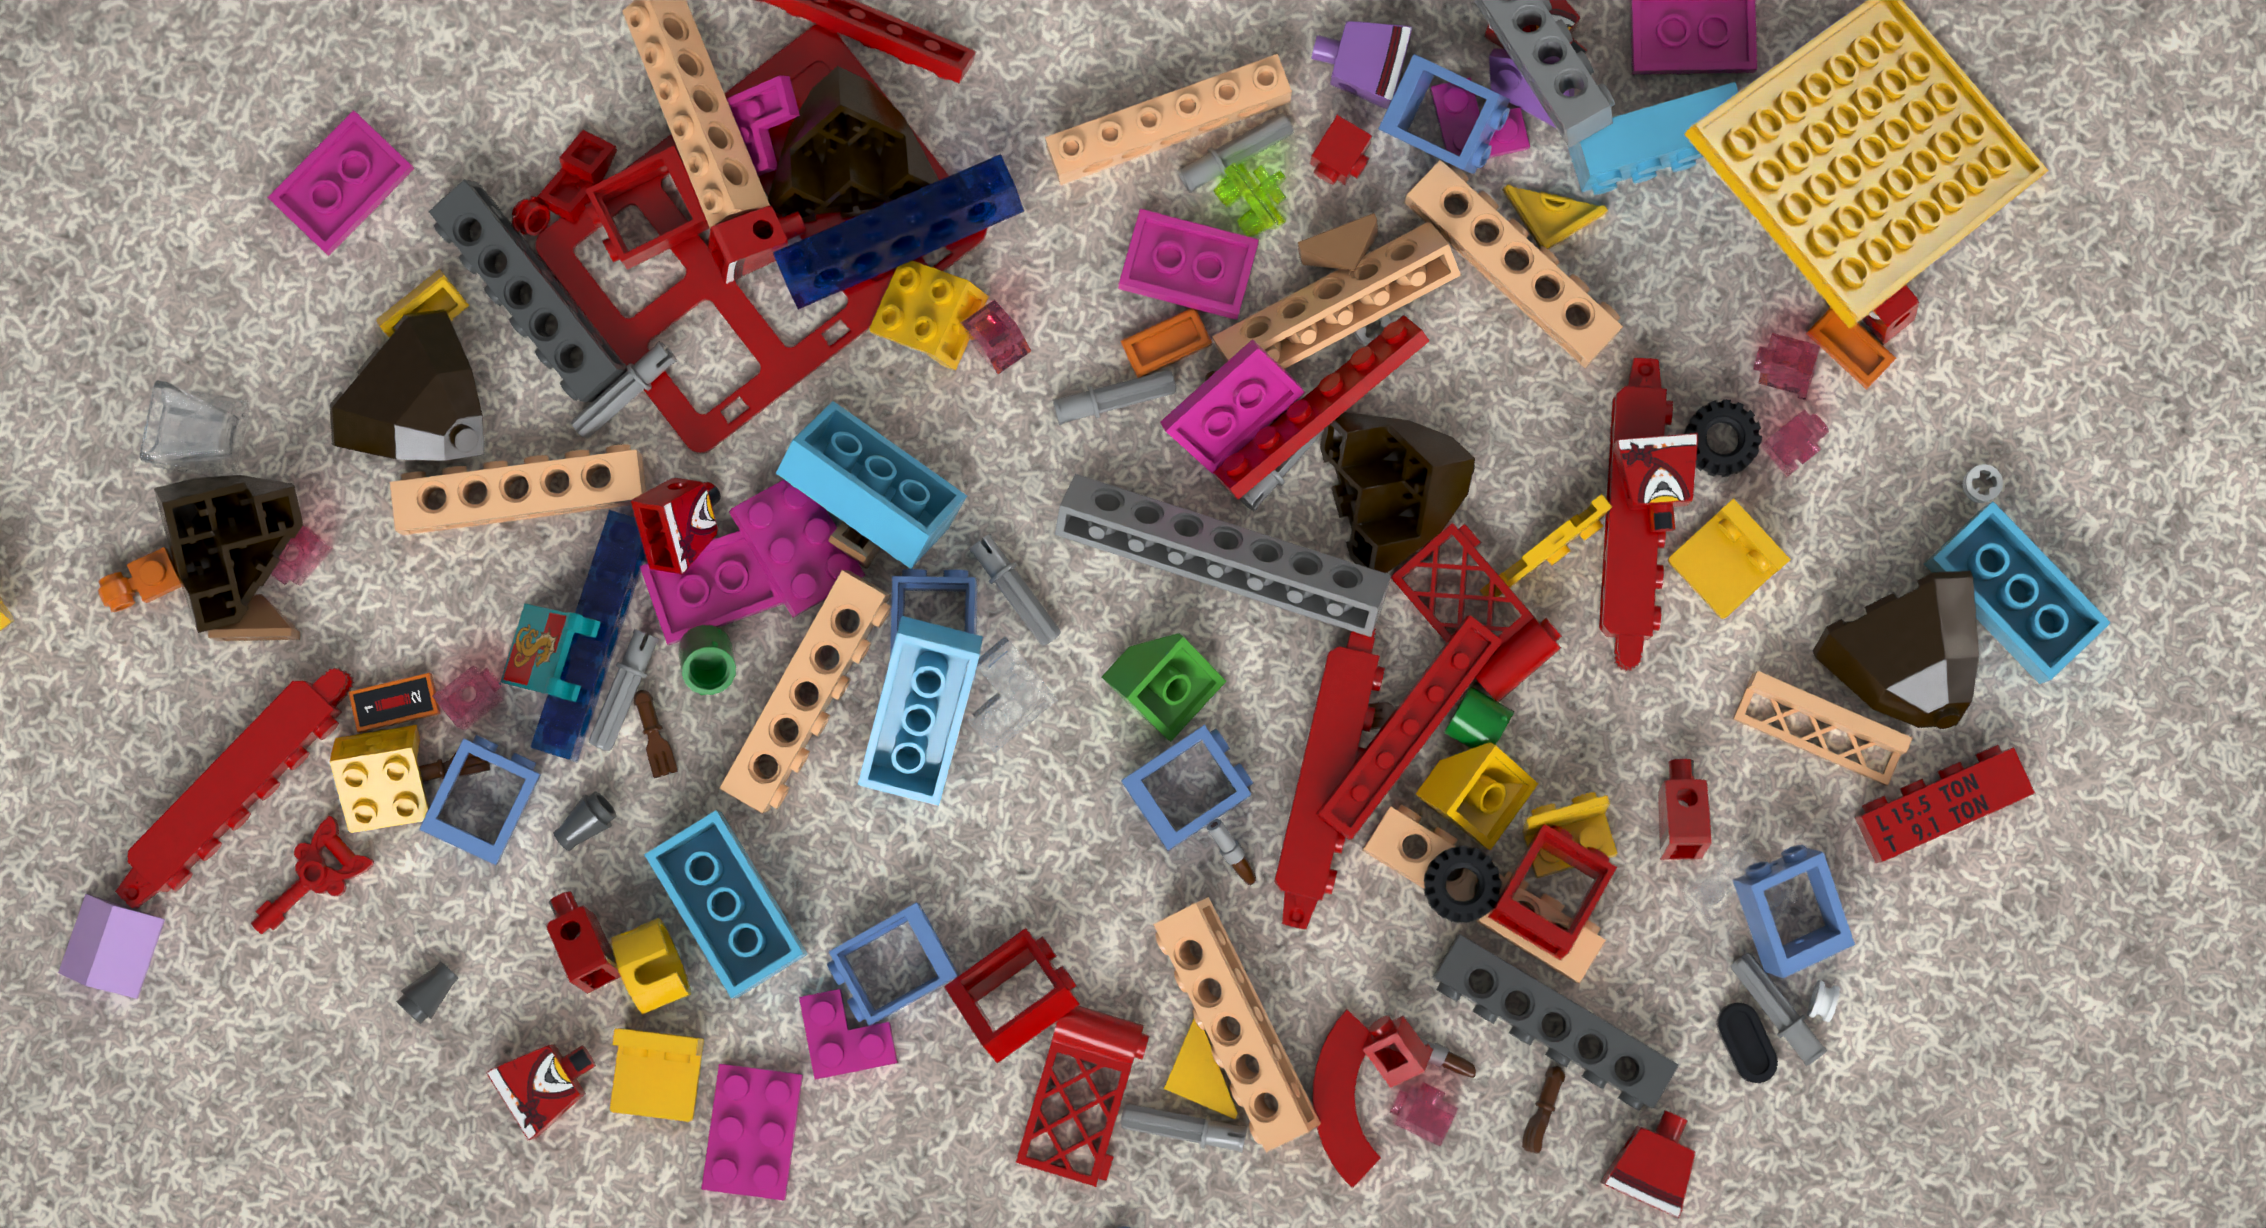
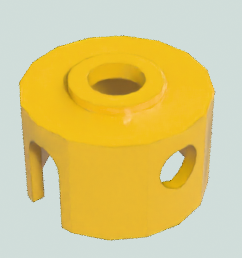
M660 918L611 937V944L621 979L642 1014L691 995L689 980L669 931Z

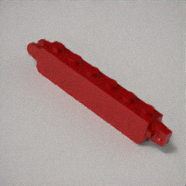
M1634 358L1627 386L1623 387L1612 399L1606 497L1612 508L1605 515L1599 629L1606 637L1615 638L1614 654L1616 657L1614 659L1616 661L1614 663L1617 664V667H1620V670L1624 669L1625 671H1631L1632 668L1634 669L1636 668L1635 666H1638V663L1642 662L1641 658L1643 656H1641V653H1643L1644 640H1649L1653 637V630H1660L1661 606L1655 605V589H1662L1664 566L1657 564L1658 548H1664L1666 532H1650L1648 509L1629 510L1613 452V444L1617 439L1664 436L1665 425H1671L1673 401L1666 400L1667 389L1661 388L1659 359Z
M1375 628L1371 637L1350 631L1347 647L1338 646L1330 651L1327 656L1274 880L1280 892H1284L1282 924L1289 927L1306 930L1317 902L1323 900L1324 893L1332 895L1337 870L1330 869L1334 852L1342 853L1345 837L1316 815V813L1366 749L1358 746L1362 731L1370 732L1375 714V708L1368 706L1372 690L1380 691L1385 667L1377 666L1380 656L1372 654L1375 641L1374 635H1376Z
M334 668L329 669L328 672L325 671L326 674L322 675L314 684L307 681H292L128 850V863L132 866V869L115 891L119 897L131 908L138 909L159 892H168L170 889L177 891L182 888L192 877L193 873L190 869L200 858L203 861L211 858L222 846L219 839L228 829L231 828L235 831L240 828L251 816V812L248 809L259 798L264 801L278 789L281 783L277 779L288 768L293 771L308 758L310 753L306 749L317 738L324 740L337 728L339 722L336 718L342 713L337 705L348 695L347 692L353 688L354 682L350 673Z

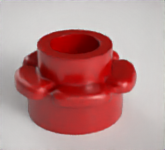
M536 196L530 197L529 200L523 199L519 201L512 211V226L523 235L536 236L546 229L550 220L549 209L542 205Z

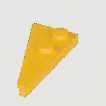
M1602 494L1591 502L1587 509L1566 521L1523 555L1515 564L1499 574V576L1511 588L1546 560L1553 566L1571 552L1567 546L1568 543L1579 535L1585 541L1604 527L1600 519L1606 515L1612 506ZM1490 582L1479 590L1483 596H1489ZM1495 586V597H1499L1503 593Z

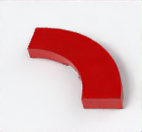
M1346 1009L1335 1022L1320 1050L1313 1080L1312 1101L1313 1108L1321 1123L1317 1126V1131L1323 1148L1340 1176L1353 1189L1381 1157L1367 1141L1359 1124L1355 1106L1356 1080L1360 1065L1366 1055L1363 1051V1046L1369 1030Z

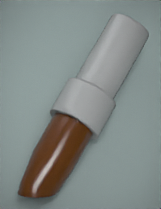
M1220 819L1211 821L1207 826V830L1219 846L1220 853L1227 864L1233 867L1246 884H1254L1256 875L1245 857V852L1239 842L1233 839Z
M1420 1038L1424 1045L1429 1044L1433 1049L1429 1063L1439 1068L1442 1066L1467 1077H1475L1476 1070L1471 1062L1450 1052L1448 1048L1438 1043L1433 1044Z

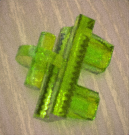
M1232 163L1224 170L1227 176L1213 191L1226 207H1231L1242 197L1250 205L1251 209L1236 220L1247 237L1253 238L1267 229H1278L1286 223V220L1267 196L1269 194L1277 205L1287 198L1278 187L1286 179L1282 171H1278L1270 176L1264 166L1260 165L1253 171L1260 181V184H1258L1243 163L1239 165Z

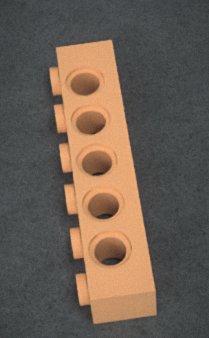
M634 0L622 12L710 229L719 223L770 206L687 1Z
M1275 54L1045 137L1046 147L1059 183L1063 185L1291 103L1292 91L1279 56Z
M1440 159L1406 195L1404 203L1426 223L1430 221L1457 252L1586 369L1623 328L1618 322L1620 319L1618 313L1607 303L1601 302L1599 305L1587 294L1590 291L1589 287L1574 274L1568 277L1557 266L1560 262L1550 250L1544 246L1538 249L1527 239L1529 236L1528 231L1513 218L1507 221L1496 211L1499 206L1491 196L1484 191L1479 193L1474 191L1466 183L1469 179L1460 168L1451 164L1447 166ZM1452 197L1459 198L1465 203L1466 211L1459 215H1453L1445 209L1444 202ZM1480 225H1488L1494 229L1496 239L1489 243L1481 242L1475 236L1474 229ZM1509 253H1519L1525 258L1527 265L1522 270H1512L1506 265L1505 256ZM1542 280L1550 281L1556 287L1557 295L1553 298H1543L1536 292L1535 284ZM1571 308L1581 309L1586 314L1587 323L1583 326L1571 325L1566 319V311Z
M1429 221L1366 254L1355 270L1338 269L1212 336L1224 364L1253 339L1283 369H1286L1461 276L1448 242Z
M622 444L606 447L605 454L590 455L589 450H575L566 452L565 459L549 461V456L547 455L530 456L524 458V464L508 466V461H492L484 463L483 470L467 472L466 466L447 467L442 469V475L426 477V472L421 471L401 474L400 481L390 482L395 531L401 535H411L631 506L632 499L646 492L642 454L637 449L631 450L630 445ZM600 468L609 469L611 473L609 483L602 488L593 487L591 484L593 473ZM561 473L568 474L570 479L568 488L562 493H552L550 483L553 477ZM518 479H526L529 486L527 493L519 499L511 498V484ZM485 484L487 487L485 500L479 504H471L469 501L470 490L475 485ZM436 490H444L446 493L444 505L439 509L431 510L428 505L430 494Z
M849 570L841 571L719 789L760 813L768 812L771 807L776 809L780 807L790 787L784 785L792 770L798 773L805 764L810 754V751L805 749L813 734L818 737L822 733L830 719V715L826 713L828 706L833 698L838 701L841 699L851 681L846 674L853 662L860 664L871 646V642L866 640L874 625L880 628L888 617L892 606L888 605L887 602L891 594ZM847 609L857 612L860 618L859 627L853 633L846 632L840 624L841 615ZM827 645L833 646L839 653V662L833 669L824 667L820 661L821 650ZM807 681L815 684L819 691L818 700L813 705L805 704L800 698V688ZM785 718L794 720L798 726V735L793 741L785 740L779 732L780 723ZM764 754L773 756L777 761L778 770L773 777L763 775L759 769V761Z
M1400 805L1398 810L1390 806L1362 851L1424 889V876L1431 861L1443 851L1454 848L1458 839L1439 827H1436L1433 832L1419 824L1422 817L1403 805ZM1416 835L1424 841L1425 852L1421 858L1412 859L1403 852L1402 844L1407 836ZM1461 868L1460 876L1455 881L1446 880V889L1455 900L1468 901L1475 896L1474 887L1478 882V878L1471 870ZM1507 871L1505 876L1499 874L1500 880H1502V888H1500L1499 895L1510 879L1512 872ZM1523 880L1512 899L1516 902H1525L1536 914L1553 924H1560L1566 929L1572 919L1562 913L1565 906L1543 893L1540 899L1526 891L1529 883ZM1489 913L1476 920V922L1574 983L1581 982L1606 941L1597 935L1601 928L1587 920L1572 949L1560 961L1488 918Z
M1209 897L1153 924L1157 931L1155 934L1157 944L1164 954L1169 955L1176 969L1174 971L1175 980L1179 988L1188 994L1194 1006V1019L1202 1030H1206L1213 1044L1211 1048L1212 1055L1216 1063L1225 1069L1231 1081L1230 1090L1238 1105L1244 1107L1250 1119L1249 1129L1254 1140L1258 1144H1262L1265 1152H1268L1319 1126L1321 1123ZM1191 940L1196 941L1202 947L1203 956L1201 960L1196 959L1191 954ZM1210 978L1215 979L1220 984L1222 990L1220 998L1210 992L1208 987ZM1228 1016L1235 1018L1239 1022V1035L1233 1034L1228 1029ZM1247 1054L1257 1059L1259 1063L1258 1073L1252 1072L1247 1067ZM1265 1092L1271 1093L1277 1099V1111L1271 1110L1265 1104Z

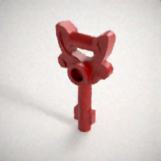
M328 816L320 824L313 835L311 844L300 843L295 847L294 855L299 860L295 865V871L299 879L273 903L267 900L255 911L258 916L251 922V925L260 934H263L269 928L275 930L286 920L284 913L294 906L309 890L319 894L328 892L331 896H341L347 888L344 880L355 878L373 867V859L367 856L355 855L338 836L339 825L334 817ZM324 847L343 865L340 870H335L326 865L322 855Z

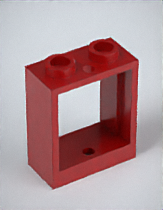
M674 145L585 189L591 201L584 204L595 227L603 224L609 237L602 241L613 263L621 260L627 270L710 229L687 170ZM669 171L692 220L629 251L605 202Z
M1543 824L1535 833L1501 892L1498 902H1496L1489 913L1488 918L1561 961L1572 949L1617 867L1609 862L1610 858L1602 851L1593 847L1586 849L1573 841L1572 834L1562 827L1556 825L1549 827ZM1541 848L1594 879L1566 930L1561 929L1512 899Z
M1027 928L1020 931L944 986L982 1047L997 1064L1080 1005L1071 992L1077 986L1063 965L1056 969L1051 962L1057 957L1051 946L1043 936L1035 940ZM1036 960L1054 986V989L995 1030L977 1001Z

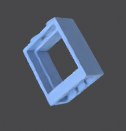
M1413 54L1378 129L1453 166L1475 174L1477 168H1482L1490 156L1492 147L1489 143L1495 130H1501L1507 121L1510 112L1507 105L1510 99ZM1434 75L1486 99L1460 156L1408 132Z
M903 569L902 576H892L890 658L901 616H905V591L966 592L965 632L976 635L978 583L976 577H968L967 570H944L943 577H927V570Z
M1203 725L1121 780L1167 851H1170L1206 827L1211 821L1218 819L1251 796L1248 787L1253 784L1252 780L1240 763L1233 767L1224 753L1230 748L1217 729L1209 732L1207 727ZM1202 741L1236 792L1176 832L1142 780Z
M475 735L473 742L463 738L419 830L497 865L541 774L534 771L536 762L517 753H513L511 759L495 753L499 745ZM469 753L525 779L495 844L438 818Z
M1797 845L1785 849L1781 852V858L1770 863L1766 861L1755 863L1745 869L1746 874L1733 879L1764 972L1781 978L1790 976L1855 945L1824 852L1806 848L1805 845ZM1807 872L1825 926L1782 946L1764 891Z
M917 902L830 950L829 954L833 960L827 963L837 984L841 985L845 982L853 997L848 999L847 1002L858 1022L865 1019L869 1026L874 1025L959 976L920 903ZM909 922L938 976L875 1010L846 956Z

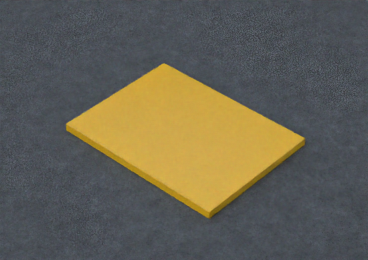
M1866 0L1693 124L1684 133L1849 329L2049 171L1903 0Z

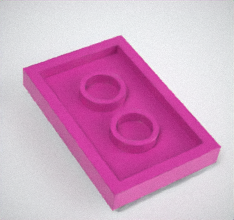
M1630 0L1632 75L1756 72L1755 0Z
M353 110L267 198L322 251L330 256L415 168Z
M1140 209L1118 289L1238 320L1259 239Z
M1252 339L1161 420L1160 424L1175 441L1214 474L1213 472L1223 464L1227 457L1237 453L1248 444L1261 429L1273 422L1300 398L1305 391L1285 369Z
M784 479L731 508L729 511L793 618L824 601L842 570H849L861 578L865 577V573L858 562L828 541L837 527L827 510Z
M740 530L712 540L682 575L649 569L648 564L640 566L668 645L680 642L683 635L694 627L712 625L719 628L784 604Z
M719 1064L701 1190L786 1200L803 1074Z

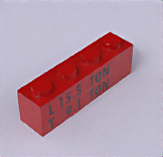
M1999 744L1975 754L1978 762L1963 768L1961 761L1937 771L1941 779L1925 785L1922 778L1900 788L1903 796L1887 802L1884 795L1862 805L1865 813L1855 817V820L1875 863L1884 862L2035 794L2014 747L2001 751Z

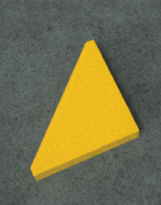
M1510 184L1502 189L1538 246H1544L1548 250L1608 212L1604 205L1598 206L1546 192L1539 193L1521 189Z
M1193 1019L1164 1089L1232 1119H1236L1238 1113L1220 1068L1212 1055L1206 1033Z

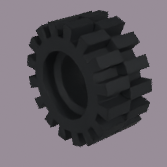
M1723 399L1722 402H1717L1716 400L1709 402L1706 406H1702L1689 420L1684 434L1697 433L1696 468L1699 471L1704 470L1708 472L1707 475L1713 477L1716 475L1729 477L1731 474L1741 472L1757 456L1759 445L1762 443V436H1759L1761 426L1759 422L1754 421L1753 417L1755 414L1751 410L1747 412L1743 409L1744 405L1739 402L1733 404L1730 403L1731 400ZM1725 423L1734 428L1738 435V444L1734 451L1728 454H1719L1709 447L1707 433L1711 426Z
M1467 846L1450 848L1437 855L1429 864L1424 876V894L1428 899L1430 907L1443 919L1445 918L1456 923L1476 921L1488 914L1496 902H1498L1500 888H1502V880L1499 877L1500 871L1492 862L1493 859L1489 855L1482 853L1481 850ZM1457 868L1469 869L1478 878V891L1468 901L1455 900L1446 889L1448 875Z

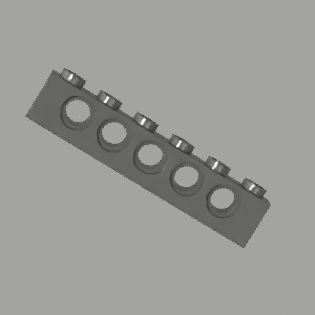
M464 179L428 211L436 221L434 228L446 242H453L462 253L459 255L461 263L472 274L476 275L478 273L487 284L484 290L489 298L499 306L504 305L512 315L509 321L513 328L525 338L528 336L537 347L534 352L538 359L547 368H554L563 380L560 382V385L568 396L575 401L579 399L582 402H593L628 371L623 361L521 234L513 228L512 223L479 182ZM478 220L481 224L482 232L480 237L473 241L470 236V228ZM504 252L507 257V265L499 273L495 267V259L499 253ZM528 283L532 288V298L527 304H524L520 298V291ZM554 315L558 321V328L550 336L546 332L545 323L549 316ZM579 346L583 352V361L580 366L575 368L571 363L570 356L572 350Z
M1460 934L1454 939L1432 977L1439 982L1436 990L1456 1002L1463 996L1476 1004L1473 1009L1475 1014L1493 1024L1497 1018H1500L1512 1026L1509 1034L1531 1046L1535 1039L1548 1047L1545 1053L1547 1057L1566 1068L1570 1061L1585 1069L1581 1077L1601 1089H1604L1607 1083L1621 1091L1618 1099L1638 1111L1641 1110L1643 1105L1652 1109L1655 1108L1679 1064ZM1477 969L1486 971L1491 978L1490 988L1482 994L1472 991L1468 982L1470 974ZM1512 991L1523 993L1527 999L1526 1010L1517 1016L1510 1014L1505 1007V999ZM1551 1012L1558 1014L1563 1020V1029L1555 1037L1547 1036L1541 1026L1545 1015ZM1587 1034L1595 1036L1600 1045L1597 1055L1590 1059L1584 1058L1578 1050L1579 1040ZM1628 1056L1635 1062L1636 1071L1632 1078L1623 1081L1615 1073V1063L1619 1058Z

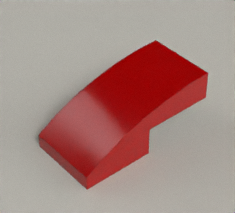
M583 129L559 157L562 168L537 196L540 203L546 206L549 211L573 223L585 208L584 204L590 201L585 189L604 179L617 152L616 146Z

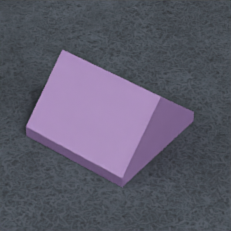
M85 894L58 973L88 987L138 999L165 919Z

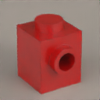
M1337 115L1311 156L1310 164L1315 167L1314 174L1332 185L1336 181L1345 185L1350 176L1358 179L1370 159L1364 154L1371 144L1372 135Z

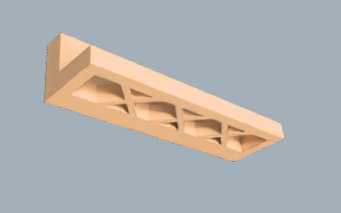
M1756 671L1751 675L1733 717L1735 721L1885 786L1889 785L1900 756L1907 753L1913 739L1908 735L1760 671ZM1756 693L1770 699L1776 716L1759 721L1745 715L1753 694ZM1778 703L1792 710L1781 713ZM1797 712L1807 715L1814 733L1801 738L1791 735L1784 717ZM1778 720L1782 730L1768 724ZM1816 720L1830 726L1820 730ZM1834 729L1847 733L1853 749L1837 755L1828 750L1822 734ZM1817 737L1820 747L1806 740ZM1855 737L1869 743L1859 747ZM1876 745L1891 752L1883 774L1867 768L1861 753L1862 750ZM1855 753L1859 764L1844 757Z

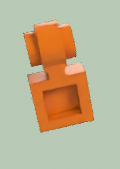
M165 547L126 564L132 576L131 578H124L122 572H116L98 581L100 585L98 589L100 598L105 607H110L111 612H119L132 606L135 603L133 596L136 595V592H139L143 602L148 603L182 587L172 557Z

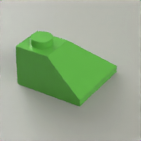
M1180 633L1129 646L1101 677L1122 699L1170 742L1226 682Z

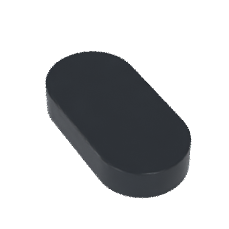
M1745 1003L1726 1005L1719 1012L1716 1025L1738 1075L1750 1083L1768 1081L1777 1070L1778 1058L1757 1012Z

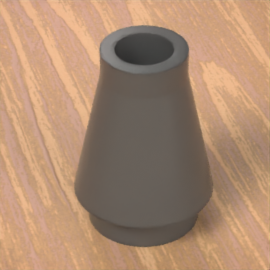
M594 792L590 796L584 795L562 825L553 834L559 844L570 851L576 845L612 826L611 821L617 815L606 798L600 793Z
M440 961L435 968L401 990L403 995L396 1002L413 1019L422 1024L427 1017L432 1019L450 988L459 978Z

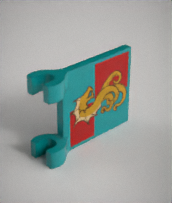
M524 603L500 682L576 702L581 686L560 680L574 633L596 638L601 622L572 612L566 613Z

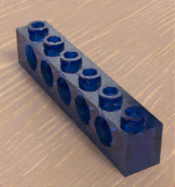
M1001 154L775 251L773 255L799 310L1025 211L1015 183Z
M612 510L608 512L575 611L576 614L600 621L601 623L596 638L574 633L560 680L581 686L576 702L547 695L530 748L569 761L578 762L641 572L640 566L643 565L646 557L635 517Z

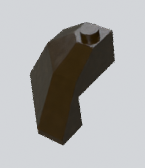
M837 66L812 88L799 110L800 116L796 117L789 127L769 192L768 202L776 213L785 215L797 210L803 222L817 221L816 215L835 212H840L841 218L873 215V208L897 206L898 212L916 210L939 191L941 185L904 115L870 81Z
M444 309L404 315L395 325L394 329L396 331L381 349L378 347L357 371L358 377L344 393L340 392L329 405L332 445L335 447L396 460L447 461L484 455L483 415L472 368L447 311Z
M1349 412L1342 413L1324 428L1322 432L1320 449L1324 463L1329 462L1335 468L1339 485L1332 486L1331 490L1339 518L1346 516L1349 518L1352 531L1350 541L1346 542L1350 559L1355 564L1388 573L1439 535L1469 494L1471 478L1475 470V458L1449 435L1410 420Z
M244 475L193 478L154 488L173 562L197 632L201 633L239 623L248 610L247 605L258 588L264 586L279 563V556L291 538L294 539L303 526L294 484Z
M1971 571L1932 572L1917 580L1919 585L1917 589L1899 598L1893 592L1866 606V615L1852 622H1845L1843 619H1840L1826 626L1813 649L1815 658L1877 712L1917 728L1937 727L1939 729H1947L1957 726L1972 703L1979 663L1974 583Z

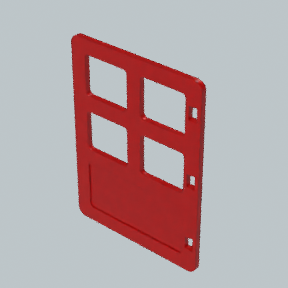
M818 24L810 27L724 93L727 99L777 76H790L798 110H800L812 88L839 66L870 81L888 99L837 33L827 31ZM795 118L768 129L777 165L788 129ZM911 128L940 181L941 189L916 210L898 212L897 206L873 208V215L841 218V213L835 212L816 215L817 221L804 222L806 233L799 237L848 298V304L794 347H786L736 284V280L727 284L724 283L707 245L699 235L670 248L685 267L686 276L632 318H625L621 315L575 255L576 246L603 226V224L595 227L586 208L583 209L573 223L561 217L546 228L537 237L535 247L542 260L626 366L629 363L634 365L649 352L648 346L651 340L702 301L707 300L714 304L761 366L759 374L706 414H699L693 408L666 371L651 382L652 388L650 390L643 389L686 446L695 453L703 454L711 451L866 332L872 324L902 258L928 266L923 257L942 243L951 253L932 268L944 272L983 242L987 235V226L981 215ZM672 133L627 168L673 145L678 151ZM776 170L759 176L767 196H769ZM669 171L605 202L613 218L628 206H637L659 235L688 222L662 189V181L670 175ZM775 212L777 218L780 217V216H783V215H781V214ZM758 236V238L767 239L763 236ZM842 320L850 331L829 346L822 334ZM738 398H741L749 408L730 423H727L721 411Z

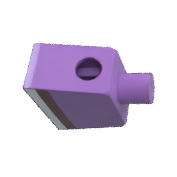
M1347 21L1341 41L1317 35L1311 59L1334 65L1331 85L1384 109H1388L1397 89L1412 27Z

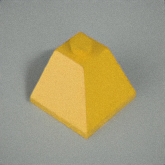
M1489 742L1439 760L1415 795L1435 812L1491 851L1535 790L1538 783L1502 750Z

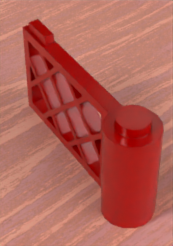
M1451 523L1391 576V579L1445 642L1452 636L1446 628H1458L1464 620L1465 600L1488 601L1487 625L1485 627L1491 632H1502L1498 636L1502 643L1475 678L1497 702H1500L1561 649L1557 641L1562 635L1547 618L1539 622L1476 549L1482 542L1464 523L1458 528L1454 523ZM1452 536L1463 547L1462 565L1439 563L1440 546ZM1433 553V563L1423 562ZM1470 555L1479 566L1468 565V556ZM1416 567L1432 568L1430 592L1414 591L1403 578ZM1438 569L1461 570L1460 594L1437 593ZM1467 571H1482L1490 578L1489 596L1466 595ZM1495 586H1497L1506 597H1495ZM1420 597H1430L1429 608ZM1436 598L1459 599L1457 623H1443L1435 616ZM1494 602L1512 603L1522 616L1509 627L1493 626Z
M1079 1005L1057 1020L1016 1163L1094 1187L1097 1186L1098 1179L1107 1181L1114 1156L1106 1154L1127 1081L1134 1058L1143 1060L1150 1037L1149 1035L1142 1034L1144 1025ZM1057 1053L1074 1057L1082 1073L1061 1084L1053 1069ZM1082 1060L1097 1065L1087 1070ZM1103 1067L1120 1071L1121 1075L1117 1088L1101 1096L1090 1074ZM1051 1076L1056 1087L1046 1092ZM1085 1077L1096 1099L1075 1110L1064 1088ZM1059 1091L1070 1113L1049 1124L1041 1109L1043 1099ZM1114 1096L1111 1109L1109 1111L1104 1100ZM1099 1104L1107 1118L1106 1126L1089 1136L1078 1114ZM1039 1116L1044 1127L1034 1132ZM1073 1118L1084 1139L1063 1150L1052 1128ZM1045 1132L1048 1133L1058 1152L1044 1161L1027 1156L1031 1140ZM1102 1136L1100 1146L1097 1151L1092 1141ZM1087 1144L1095 1158L1091 1175L1074 1170L1066 1155ZM1061 1158L1066 1167L1053 1164L1052 1162Z

